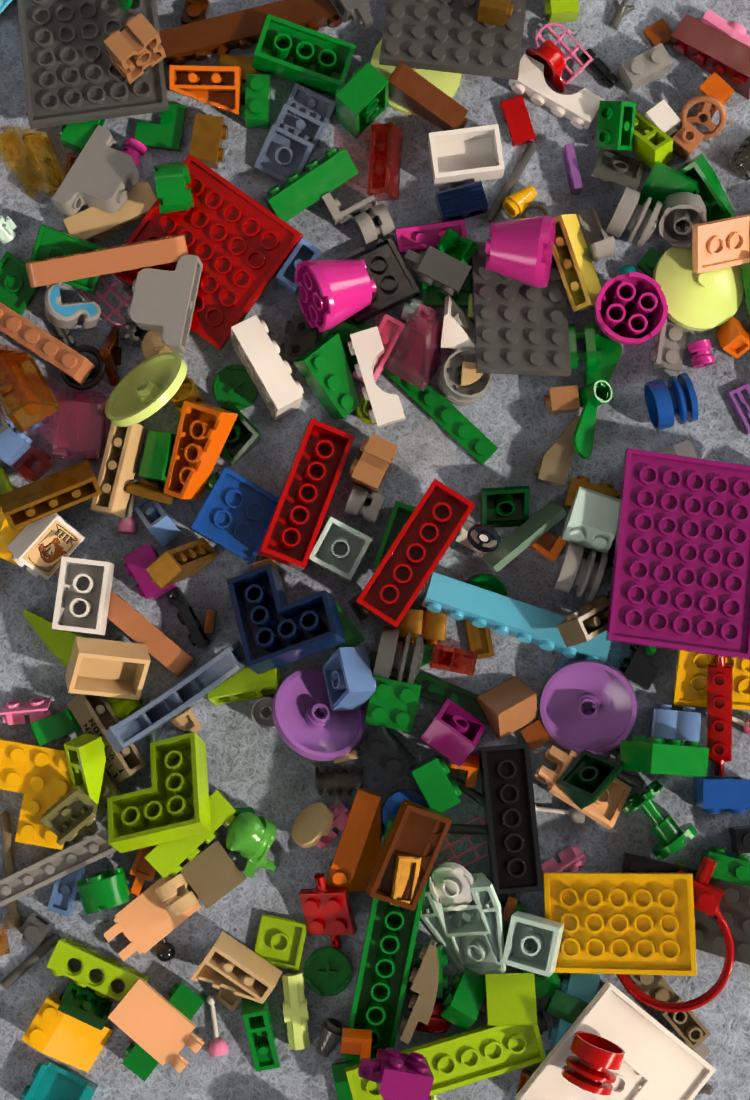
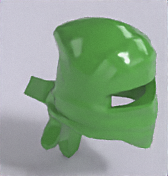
M243 812L232 821L226 835V847L231 851L241 853L247 860L243 874L253 878L256 871L260 868L270 871H276L278 868L274 862L266 859V854L275 840L278 827L265 816L258 817L251 812Z

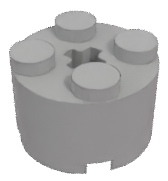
M678 192L666 196L660 212L659 232L670 245L681 248L692 246V225L707 222V210L701 196L690 192Z

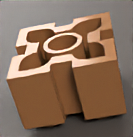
M142 13L130 18L126 22V28L123 31H114L103 41L110 54L109 57L112 64L129 84L143 75V70L148 66L153 67L166 57L164 48L160 44L162 42L159 33Z
M371 434L369 439L364 438L359 449V454L362 456L359 460L355 459L349 470L352 483L364 487L371 492L378 493L395 458L398 445L374 434Z

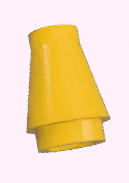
M527 185L525 188L507 196L502 204L505 212L511 217L520 216L533 198L537 196V192L531 185Z

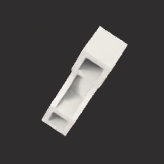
M524 54L520 60L518 80H509L508 85L511 86V89L519 95L524 93L531 97V101L538 106H547L555 116L560 118L566 117L571 120V124L576 128L588 130L598 114L600 101H604V99L586 88L571 95L556 93L547 85L544 79V64Z
M375 326L350 334L351 341L347 343L351 356L356 355L358 364L354 366L358 378L363 377L365 387H361L365 401L370 400L372 409L368 410L372 424L377 423V426L380 428L406 420L399 396L384 392L376 385L373 370L375 363L385 353L378 327Z

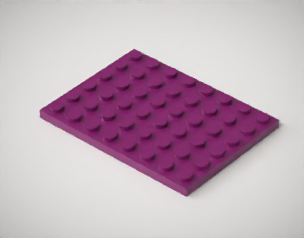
M631 448L625 450L606 641L750 660V466Z

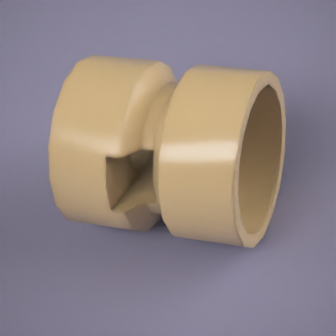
M182 873L154 890L161 902L167 903L165 909L171 919L176 918L199 903L193 891L186 889L188 883Z

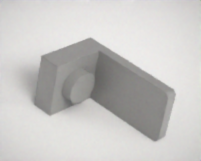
M330 192L321 196L322 204L335 226L349 224L353 221L355 215L362 212L369 213L370 209L376 205V198L372 195L341 212L343 208L337 197L333 198Z

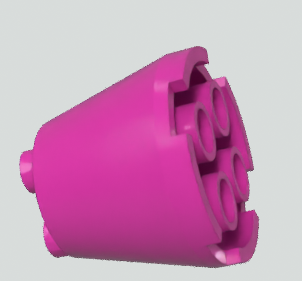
M544 215L497 223L491 222L489 236L492 239H487L485 254H490L486 259V270L535 288L547 287L555 241V217Z
M363 259L307 260L298 263L295 269V282L299 283L301 298H298L300 308L310 327H317L319 333L332 329L370 305L372 293L376 292L375 281L369 278L366 263Z
M629 272L611 278L601 288L595 302V316L602 332L610 340L626 345H636L652 339L661 330L667 319L668 305L665 295L661 290L662 287L653 278L642 273ZM625 315H627V320H628V321H626V322L623 321V319L625 318Z

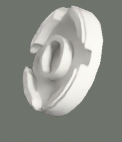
M445 862L438 865L432 872L428 882L429 890L438 904L445 905L444 908L459 911L466 908L474 899L470 887L475 881L471 873L464 866L454 862Z

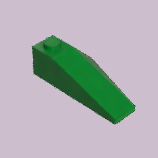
M702 153L676 170L699 182L693 194L701 196L707 210V222L736 216L714 170Z

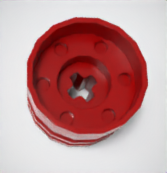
M577 1031L570 1047L571 1051L577 1056H568L565 1062L567 1065L563 1067L562 1076L583 1090L600 1095H610L613 1090L611 1083H614L617 1078L610 1070L620 1069L626 1052L617 1044L603 1037Z

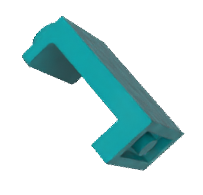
M47 1058L43 1064L38 1063L31 1075L35 1079L31 1086L26 1085L20 1099L91 1100L98 1085Z

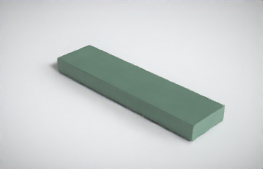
M550 501L500 542L499 547L495 551L488 552L481 558L483 564L496 573L499 572L567 515L565 508Z

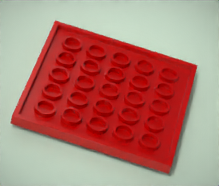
M189 154L183 164L188 165L191 184H187V188H191L194 207H190L188 211L161 214L159 206H161L160 199H157L125 244L184 234L188 254L198 256L203 263L190 329L221 351L230 339L231 327L243 321L301 238H303V235ZM177 262L144 268L174 271ZM144 268L117 272L115 274L132 286L134 279H137L138 273Z

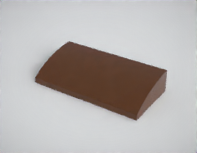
M403 798L365 888L368 895L415 911L453 820L432 809ZM395 853L421 857L419 878L414 889V898L410 901V904L399 901L398 898L393 899L389 895ZM415 863L401 899L410 900Z

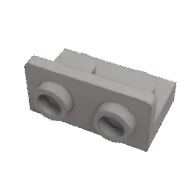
M666 319L661 330L653 337L657 340L656 346L652 347L649 360L653 361L652 368L681 372L687 329L675 323H669Z

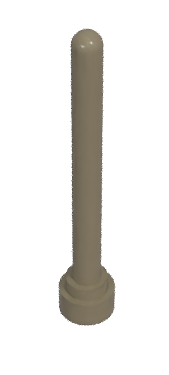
M4 811L0 814L4 875L6 878L14 874L10 814ZM16 900L7 904V914H5V919H3L4 929L20 928L23 925V917H20V912H17Z

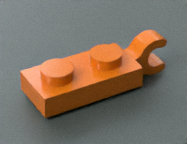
M157 845L138 850L129 873L136 876L130 893L139 896L144 881H153L156 870L144 857Z

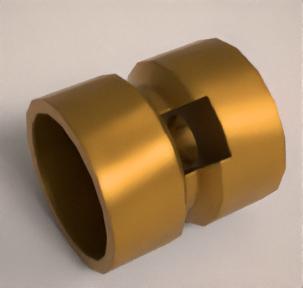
M185 376L182 385L169 400L179 416H181L184 401L205 403L195 383L188 376Z

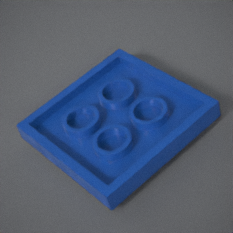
M224 467L189 529L252 564L258 555V549L278 497L229 468Z

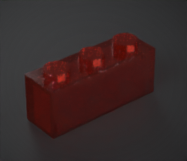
M394 123L371 124L367 194L370 196L374 195L377 201L399 200L403 132Z

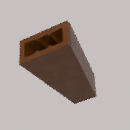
M399 61L388 79V97L444 131L464 128L468 121L465 118L468 110L405 63Z

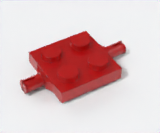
M317 873L314 875L317 887L301 889L299 892L301 906L309 935L330 936L332 947L337 949L342 946L340 935H354L357 930L347 888L327 886L324 873Z

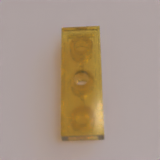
M11 128L1 134L0 152L29 197L32 198L50 187L14 130ZM19 160H24L21 165L17 164Z
M45 131L24 133L22 140L47 196L55 195L65 179V174Z

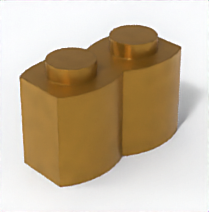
M409 609L398 626L399 637L404 642L406 634L412 632L410 643H416L417 634H422L423 640H426L425 644L440 645V641H445L447 614Z

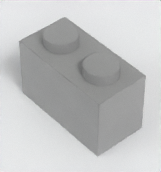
M660 43L621 64L617 75L629 94L668 73L673 61L663 44Z

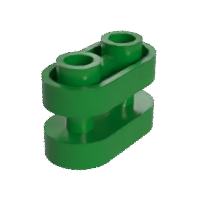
M594 322L584 323V330L575 331V324H568L571 369H578V361H586L587 368L597 367V362H601V349L596 348L595 341H599V327H594ZM576 340H585L586 351L577 352Z

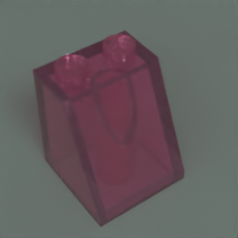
M421 303L405 324L383 367L424 391L441 366V315L435 312L433 308Z
M64 388L55 397L52 454L60 455L61 458L70 459L74 456L83 457V460L88 461L100 459L105 447L108 418L105 415V405L111 394L110 392Z

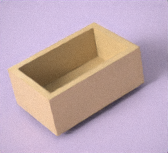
M76 636L65 674L68 693L139 700L151 661L147 645Z

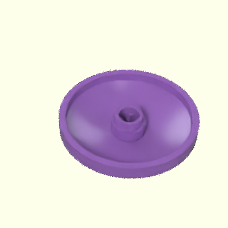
M584 659L570 662L551 675L541 695L540 713L547 732L562 747L580 754L583 750L599 754L615 748L621 744V739L625 740L636 720L637 701L633 687L618 669L602 661Z
M307 668L291 674L283 681L274 695L272 717L278 734L292 750L306 758L317 761H330L341 758L357 745L365 729V710L363 705L358 710L332 712L322 669Z

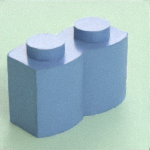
M657 704V708H651L649 736L699 742L702 713L695 712L696 707L681 706L680 711L672 710V705Z

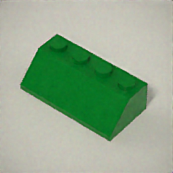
M268 14L253 56L252 68L335 97L338 87L345 83L356 45Z

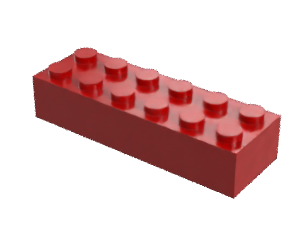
M312 418L309 420L257 554L300 571L306 568L355 436Z
M434 479L361 592L356 603L397 629L476 504Z

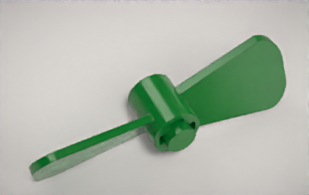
M599 336V341H595L596 348L601 349V362H597V367L587 368V362L584 361V387L578 390L580 406L583 409L573 435V447L576 453L583 459H587L592 455L597 407L612 399L613 391L609 380L623 351L620 343L603 336Z

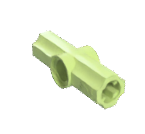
M303 972L282 974L284 992L283 1015L284 1022L287 1023L289 1050H303L310 1047L308 1000L305 998Z

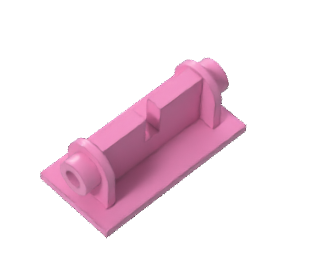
M36 697L25 702H20L17 699L7 701L3 704L0 715H3V723H8V725L26 724L25 715H29L30 723L52 715L51 709L48 710L51 699L44 700L42 697Z
M341 801L329 808L334 816L333 825L326 837L323 835L319 839L321 842L316 846L320 849L327 847L338 836L332 830L334 827L341 832L344 830L350 809L346 808Z
M570 845L557 854L562 861L561 863L557 864L554 857L541 864L542 878L545 872H578L584 867L583 863L586 862L584 854L578 856L582 853L577 845L573 847Z

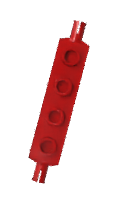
M715 656V663L709 664L707 669L708 760L715 761L714 775L716 776L719 775V767L720 776H724V762L732 760L733 665L725 663V657L723 656L721 658L720 656Z

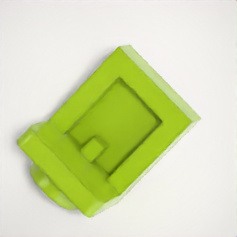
M105 697L115 715L122 720L142 708V704L134 699Z

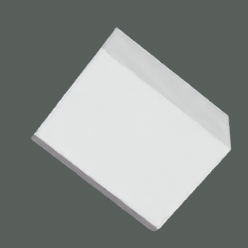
M449 295L445 297L441 347L475 350L474 324L469 318H466L467 315Z

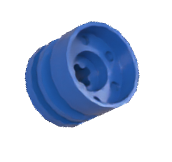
M679 374L677 378L670 376L668 378V387L662 379L645 383V402L654 429L658 431L674 426V416L680 425L685 424L686 421L694 422L698 420L697 395L688 374Z

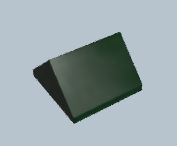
M227 400L221 409L237 413L238 416L221 453L232 465H235L260 442L261 433L230 400Z
M529 486L481 488L479 492L481 524L489 525L492 528L521 526L529 519Z
M583 750L558 778L556 785L580 809H583L600 797L623 770V766Z

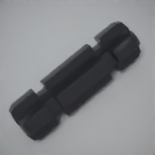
M587 49L586 51L594 59L588 66L590 70L600 80H604L603 84L607 88L614 87L618 82V78L614 73L610 74L611 70L599 57H595L596 54L591 49ZM584 52L580 56L584 63L590 59Z

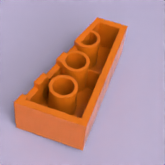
M184 401L163 493L179 499H200L238 416L237 413L202 402Z

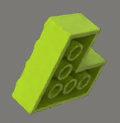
M195 732L151 742L152 787L107 798L108 844L120 853L211 832L206 742Z

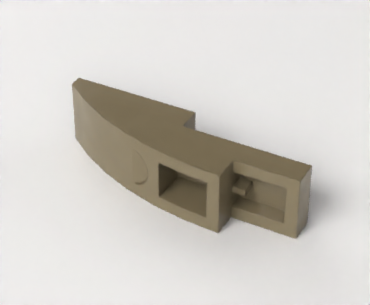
M434 940L430 941L429 946L423 945L418 957L422 959L419 969L413 968L408 980L412 982L410 990L418 993V995L413 994L408 1008L412 1009L409 1018L404 1016L398 1031L402 1032L400 1040L408 1044L418 1021L428 1025L433 1012L439 984V957L436 941Z
M628 974L647 995L666 1002H683L661 975ZM659 1010L692 1050L711 1035L691 1010L686 1012Z

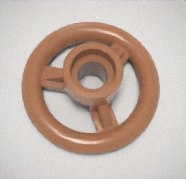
M698 95L688 100L682 107L680 124L683 126L686 122H689L690 124L699 123L705 125L710 131L702 133L705 135L703 140L710 139L718 135L724 128L727 120L726 109L717 98L710 95ZM700 103L695 108L694 115L687 116L689 109L693 105ZM712 105L718 109L720 114L717 126L712 121L714 112ZM700 114H706L707 117L702 118Z

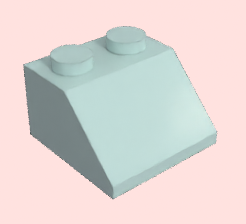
M579 486L564 523L562 539L607 554L617 532L620 499Z

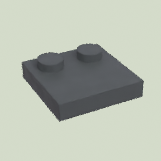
M600 149L592 175L601 181H611L637 190L644 162L607 149Z

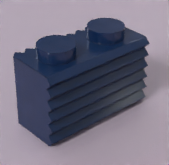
M474 179L462 182V186L453 188L452 185L440 188L439 192H436L435 199L442 222L465 219L487 213L488 203L481 181L475 182Z

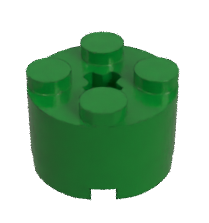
M183 162L154 165L157 199H160L161 204L159 206L160 213L188 211L190 207H194L191 188H187V184H191L188 165L183 164Z
M122 867L111 870L106 869L97 872L96 876H87L76 880L85 915L97 913L101 909H110L122 905L131 899Z

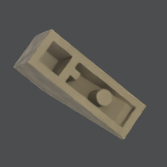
M579 416L574 419L546 452L541 462L536 461L533 475H537L536 482L560 488L566 486L574 453L573 435L580 418Z

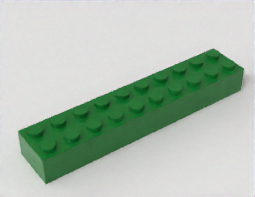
M388 814L383 845L396 817L394 814ZM427 882L415 911L372 897L347 1028L372 1030L370 1059H376L378 1049L395 1048ZM343 1054L342 1059L360 1062V1055Z

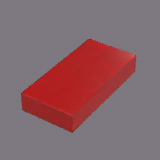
M520 95L500 101V107L513 147L535 141L536 136L523 96Z

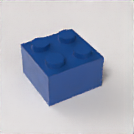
M694 776V805L700 807L701 811H706V813H721V809H724V811L730 813L744 814L745 809H750V779L744 777Z

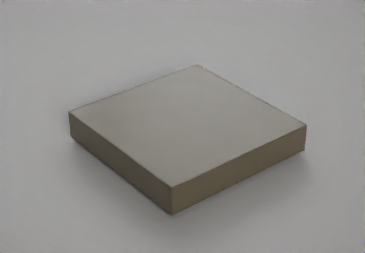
M219 840L189 861L180 871L207 909L247 879Z

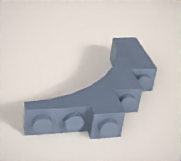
M237 642L226 648L170 690L106 730L104 734L117 753L150 735L246 667L247 663L241 643Z

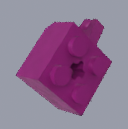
M394 1048L378 1049L376 1059L361 1058L358 1068L359 1077L376 1082L379 1093L385 1100H429L434 1076L426 1057L420 1053L411 1052L410 1054H404Z

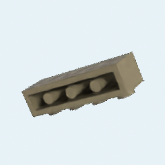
M611 590L607 591L608 596L604 594L593 599L594 604L591 602L579 607V613L574 611L564 616L565 621L558 624L557 627L566 647L587 642L607 630Z

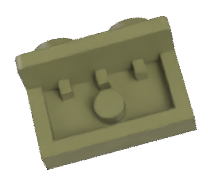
M75 786L43 813L40 821L57 835V843L61 846L66 841H72L81 828L84 826L88 827L95 821L97 817V804L78 786Z

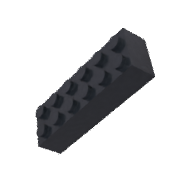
M529 743L479 747L478 755L490 880L496 895L544 891Z

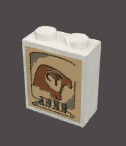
M54 513L28 524L7 548L13 554L11 559L19 566L27 565V571L37 578L40 575L48 580L60 567L62 556L69 557L85 537L65 519Z

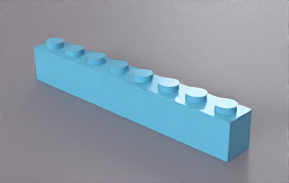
M435 572L432 573L427 582L421 606L426 607L431 612H442L448 614L454 620H466L472 622V625L475 627H486L494 630L499 635H510L516 637L520 642L537 644L543 650L561 652L567 658L598 660L602 662L608 658L611 641H606V630L587 642L566 647L557 627L558 624L565 621L562 615Z

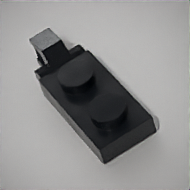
M176 587L167 592L166 596L169 604L177 607L179 611L177 617L183 626L186 625L190 632L188 638L194 647L197 646L198 649L209 646L210 641L203 632V628L181 588Z

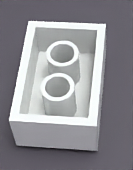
M62 556L52 629L105 636L115 564Z

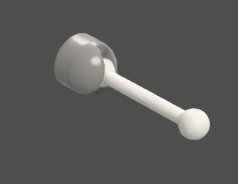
M535 804L536 811L567 814L573 822L582 824L585 822V814L572 806L569 810L541 807Z

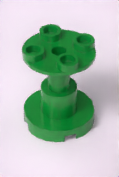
M655 780L645 788L647 791L639 795L637 792L626 800L628 803L622 807L624 815H627L639 808L642 809L653 824L650 827L651 831L659 840L652 849V852L660 860L661 857L663 859L667 858L684 847L685 839L689 837L692 840L697 834V830L691 823H686L679 827L670 814L664 816L652 800L663 788V785Z

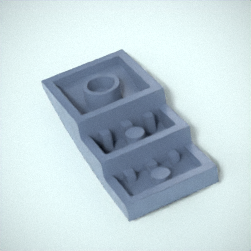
M295 83L287 103H284L275 125L273 124L254 167L285 183L287 182L286 178L291 174L304 171L306 169L305 165L309 163L336 110V102Z

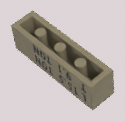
M78 694L67 703L84 733L102 737L105 745V768L116 785L147 766L134 743L117 753L104 734L106 730L120 722L104 696Z

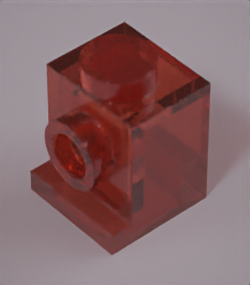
M32 447L13 468L29 483L39 480L53 466L49 462L52 457L44 449L41 448L38 451ZM39 461L40 466L36 470L33 469V463Z

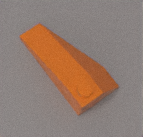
M361 788L357 790L326 879L327 885L335 888H347L348 892L366 891L365 888L381 853V795Z

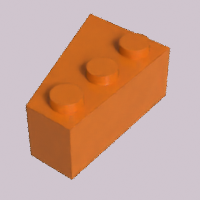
M169 65V89L171 91L241 117L243 70L239 66Z

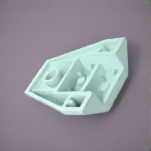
M483 873L471 874L475 881L470 887L474 899L466 908L459 911L448 910L444 908L445 905L438 904L430 893L428 883L420 917L439 943L443 944L444 950L448 951V955L462 972L467 967L478 975L504 974L506 972V965L501 964L504 953L501 904L489 879Z

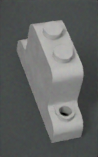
M100 125L96 127L53 196L52 201L60 213L72 216L83 205H89L107 213H114L126 202L132 187L137 184L139 171L133 158L126 153L116 150L117 142L113 139L109 129Z
M183 255L178 260L174 271L152 268L142 269L138 273L137 279L133 281V299L128 305V315L140 329L162 332V343L166 344L173 352L182 354L186 352L203 263L195 255Z

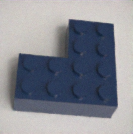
M271 564L227 580L247 667L258 675L346 642L335 598L326 590L288 604L281 574Z

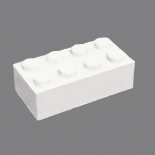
M254 315L231 327L229 341L246 368L252 382L256 385L274 420H277L300 407L304 391L301 384L293 380L289 363L281 359L279 355L281 351L275 340L271 341L267 334L269 329L264 320H259L257 315Z

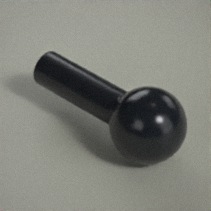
M164 937L157 943L156 955L159 960L168 962L175 956V948Z

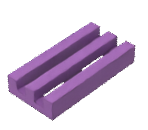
M573 143L565 144L562 150V157L570 193L572 196L578 195L582 191L583 185Z
M747 382L725 393L746 435L750 434V426L734 394L737 395L750 421V408L741 393L742 390H745L750 400V386Z

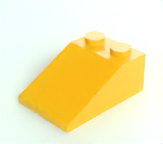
M52 992L45 999L21 1040L43 1054L88 1073L112 1034L113 1029L105 1025L102 1030H99L57 1010L61 1001L59 1000L60 996Z

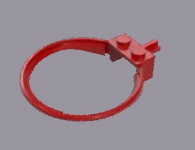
M703 856L696 875H693L694 908L712 917L714 914L716 915L714 920L721 930L725 944V961L722 972L715 984L706 993L685 1002H666L655 999L641 991L627 974H616L622 985L633 997L654 1009L666 1012H686L702 1007L722 991L730 977L734 962V943L730 927L719 908V903L725 890L709 883L717 864L711 858ZM681 869L677 871V873H687Z

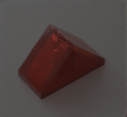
M434 644L430 668L474 676L478 652Z

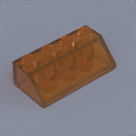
M0 349V403L8 418L17 430L22 433L60 410L61 406L31 353Z

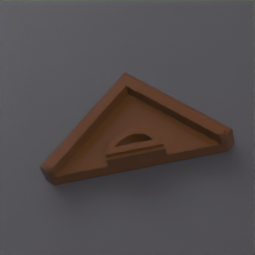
M119 326L112 328L99 348L102 361L106 365L110 386H116L120 382L117 373V365H121L122 347H118Z

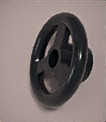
M79 345L72 348L80 354L81 352L93 354L99 364H94V369L85 380L89 382L82 385L62 372L61 376L69 387L76 390H89L101 382L106 372V365L102 361L97 348L89 345Z

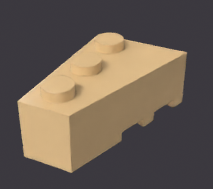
M222 931L196 968L190 980L196 982L202 980L211 983L214 988L219 989L223 987L234 991V995L263 1004L275 988L282 971Z

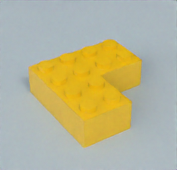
M0 738V789L24 793L15 842L59 850L65 849L68 841L60 846L57 843V835L40 821L43 813L73 789L65 749L45 745L37 746L34 743Z

